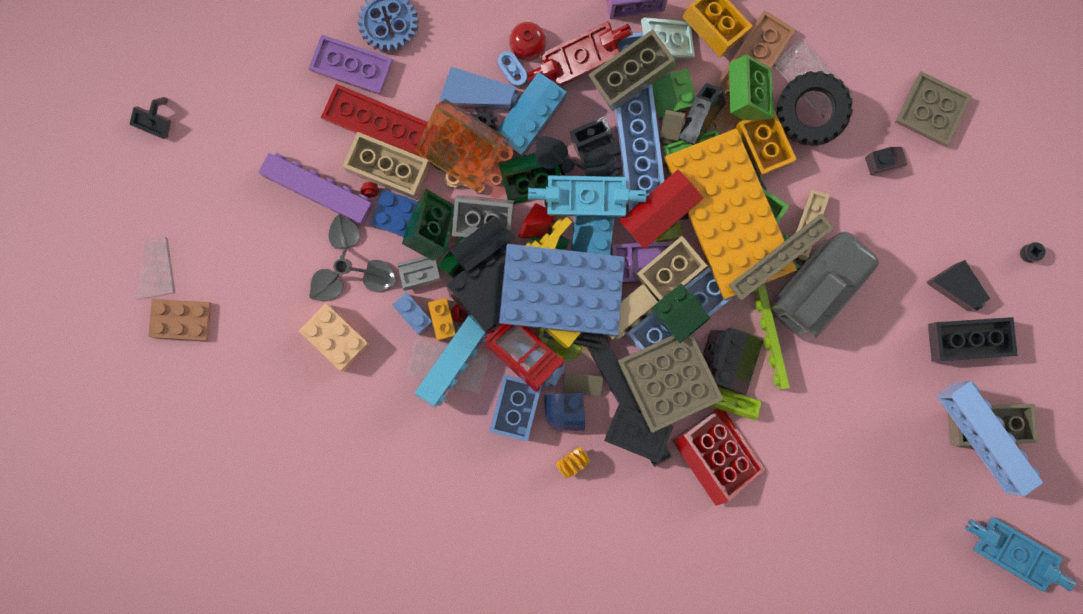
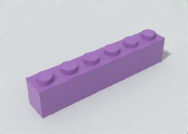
M268 153L258 172L260 175L364 226L374 207L370 202V198L362 194L358 197L353 194L354 191L346 186L340 188L336 186L337 182L330 178L324 180L319 177V173L311 169L308 172L302 169L303 166L295 161L289 163L285 161L286 157L279 153L275 155Z

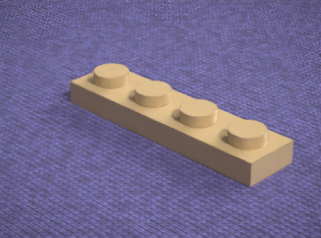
M811 190L796 232L821 213L824 214L830 195ZM812 246L797 258L807 261Z

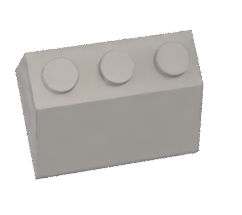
M457 195L454 204L452 236L467 237L493 217H498L504 228L511 231L514 200Z

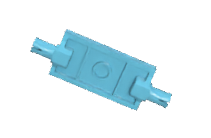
M548 176V187L546 189L528 188V200H546L548 202L547 215L625 217L626 204L628 202H646V190H628L626 188V177Z

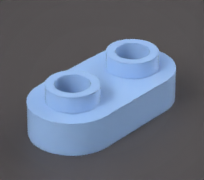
M506 51L501 53L498 57L499 68L512 86H523L527 81L526 71L512 52ZM508 60L511 63L510 65H505L504 62ZM520 76L521 79L517 81L514 77Z

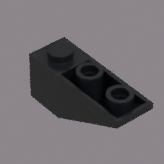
M705 83L694 99L679 140L692 145L697 144L726 104L722 88Z

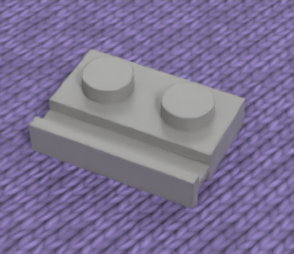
M424 256L397 264L404 291L441 281L436 260L432 261Z

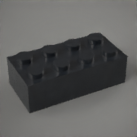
M1014 317L945 321L928 324L932 362L1018 356Z

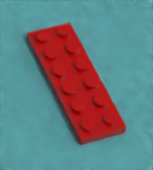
M338 84L335 85L321 115L322 120L355 134L357 132L424 159L428 158L440 131V127Z

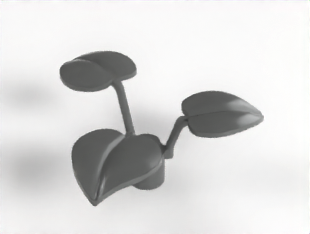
M341 214L334 218L329 229L331 245L336 249L344 247L340 259L336 260L333 265L336 275L329 269L318 270L311 280L310 299L325 301L339 296L343 289V283L337 278L339 274H348L350 271L366 273L363 277V283L367 289L374 292L386 290L396 284L394 271L382 260L369 261L366 270L352 267L351 261L345 259L348 250L347 246L357 244L360 238V231L354 222Z

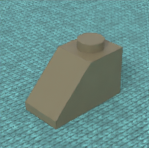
M666 110L659 131V142L665 146L678 142L685 117L684 113Z

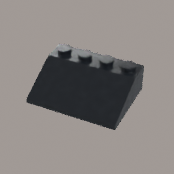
M510 242L504 244L468 272L466 270L462 271L446 284L449 296L485 333L489 332L499 323L506 245L511 244Z

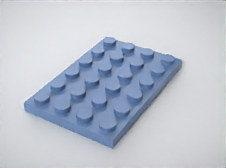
M507 244L499 324L617 336L625 257Z

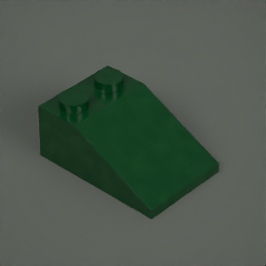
M424 189L406 226L402 244L432 261L447 252L453 225L454 204L428 189Z

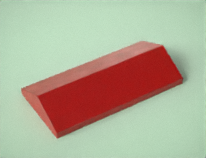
M677 169L646 196V202L638 203L619 221L645 250L704 198L684 174Z

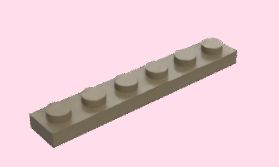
M821 213L728 285L729 288L741 301L833 230V226Z

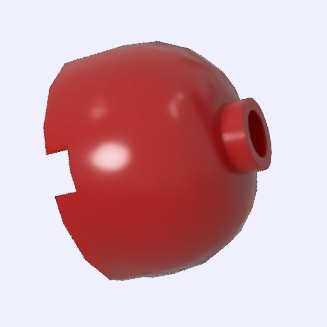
M522 22L513 28L509 37V46L512 53L518 59L532 61L538 59L544 53L546 36L538 24Z

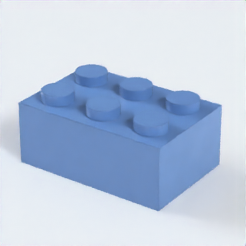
M504 375L490 432L528 441L540 390L536 393L522 379Z

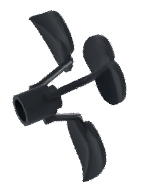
M548 136L536 137L535 157L538 164L543 168H554L558 164L561 176H565V173L572 171L574 166H577L582 170H586V176L606 177L615 167L616 156L604 150L596 149L590 151L584 158L585 166L577 163L576 160H572L568 154L567 146L561 140ZM544 200L545 208L548 209V202Z

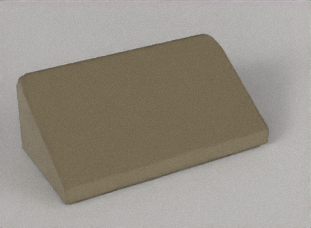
M565 373L563 392L601 396L603 377Z

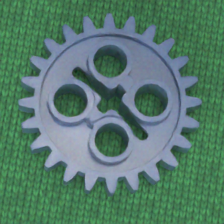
M365 0L367 7H360L364 13H358L361 19L357 21L358 25L361 26L358 29L360 33H363L361 35L363 40L367 39L368 45L373 43L374 49L380 46L381 52L387 48L388 52L391 53L392 47L398 51L399 45L405 48V41L411 43L409 37H416L413 31L418 30V26L415 25L419 23L418 18H416L418 14L414 10V5H409V0H372L371 2ZM383 7L386 8L390 24L394 33L393 37H391L386 19L382 10ZM393 8L399 9L396 13L390 12ZM376 13L381 14L379 18H372ZM398 25L404 26L402 30H396ZM379 31H386L385 35L378 36Z

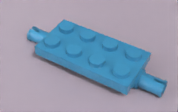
M994 517L990 518L986 527L978 524L973 519L967 522L971 526L966 525L965 530L979 537L973 549L974 552L1042 592H1045L1051 583H1056L1069 592L1074 589L1069 584L1075 586L1076 581L1062 574L1059 565L1063 559L1062 557Z

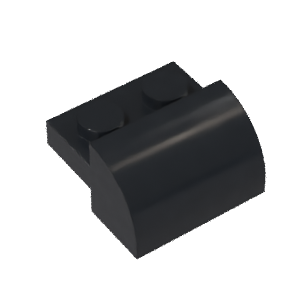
M605 117L570 131L573 146L584 166V158L592 150L600 149L613 156L620 155V150Z

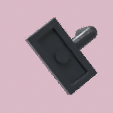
M161 97L152 100L149 111L138 106L133 107L129 125L159 138L166 139L171 120L157 115L158 106L168 103V99Z

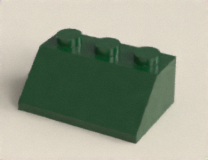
M535 153L498 162L507 200H514V204L528 201V188L546 189L548 187V176H561L558 164L554 168H543L538 164Z

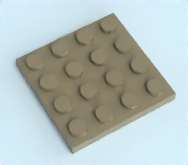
M693 334L681 344L673 336H670L618 360L651 433L724 400Z

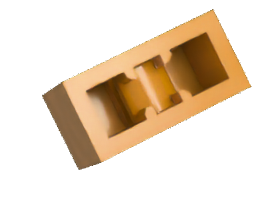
M443 298L428 302L436 339L443 341L453 338L456 334V329L448 299Z

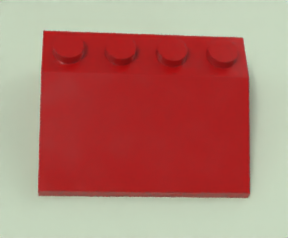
M716 409L672 440L715 506L729 502L766 471L726 411Z

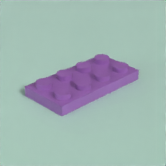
M321 35L309 70L381 95L393 59Z

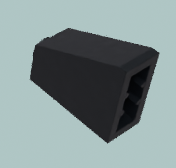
M966 260L957 262L926 281L929 286L965 310H980L986 306L985 302L990 300V297Z

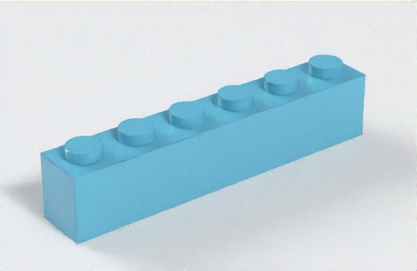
M468 316L415 391V396L434 409L438 405L441 406L447 398L445 394L449 389L453 390L458 382L456 378L460 373L464 374L469 366L467 362L471 357H476L480 350L478 346L481 342H486V336L489 332L485 333Z

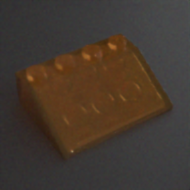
M444 99L436 105L414 152L478 193L510 140L449 100Z

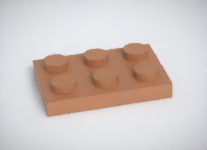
M152 299L148 337L208 341L211 303Z

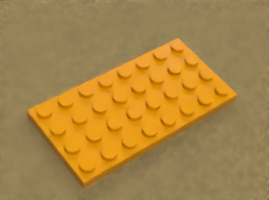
M737 128L665 156V161L671 175L679 169L704 198L688 212V216L723 300L735 296L728 286L730 283L785 242ZM791 261L763 284L797 271L794 262Z

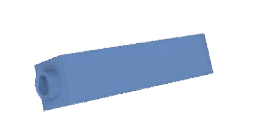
M451 67L439 103L443 108L483 109L485 107L486 109L510 110L512 104H516L518 94H516V87Z

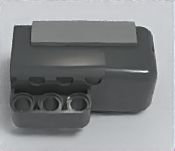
M840 232L829 240L822 241L809 256V259L802 264L801 268L793 274L775 296L776 301L771 306L772 315L803 341L815 340L869 279L879 264L878 257L849 232Z

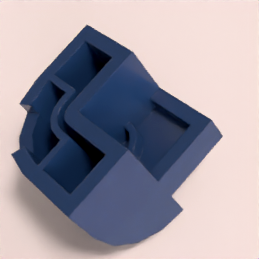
M583 393L544 395L545 417L551 428L565 433L585 432Z

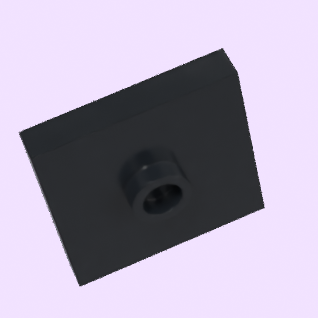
M710 330L703 353L709 369H723L733 332Z

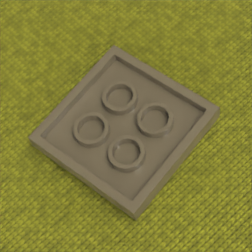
M920 71L895 123L946 147L949 145L972 96Z

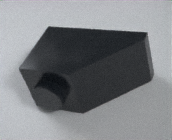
M902 147L884 148L873 151L865 157L870 175L907 165Z

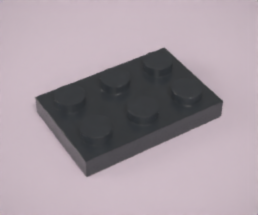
M618 404L604 441L660 463L673 426L668 425L651 433L642 413Z

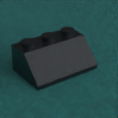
M730 327L726 330L733 332L724 367L722 370L713 369L712 376L717 386L746 395L763 341L749 333Z

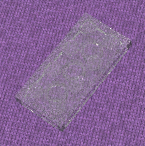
M802 38L773 64L788 82L795 79L796 76L806 74L809 71L831 73L839 80L837 75ZM810 91L802 95L822 118L833 110L830 98L822 92Z
M415 338L405 375L424 380L447 345ZM478 353L475 358L471 357L467 362L469 364L464 374L460 373L456 378L458 382L455 388L481 394L490 356Z

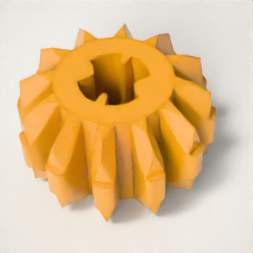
M576 447L563 455L557 461L556 466L565 478H570L583 470L589 464L590 459L581 447Z

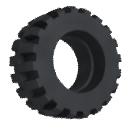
M809 71L806 74L796 76L795 79L790 81L782 91L777 106L778 119L785 135L787 134L791 140L801 145L811 146L824 145L837 138L848 126L853 112V100L850 98V91L848 87L846 88L843 85L844 82L841 79L838 80L834 77L835 75L831 73L826 74L824 71ZM810 91H819L826 94L833 106L830 119L818 127L804 125L796 114L798 100L802 95Z

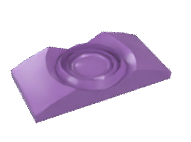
M653 242L645 250L639 243L612 244V256L625 257L622 283L640 282L635 275L674 242Z

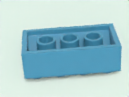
M538 72L494 134L519 154L526 155L536 141V137L542 133L569 94Z
M575 216L571 251L610 255L614 217Z

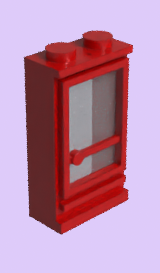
M499 324L500 327L496 331L492 330L486 336V347L537 393L540 390V386L553 376L554 371L558 367L560 369L563 367L565 360L558 356L526 326Z

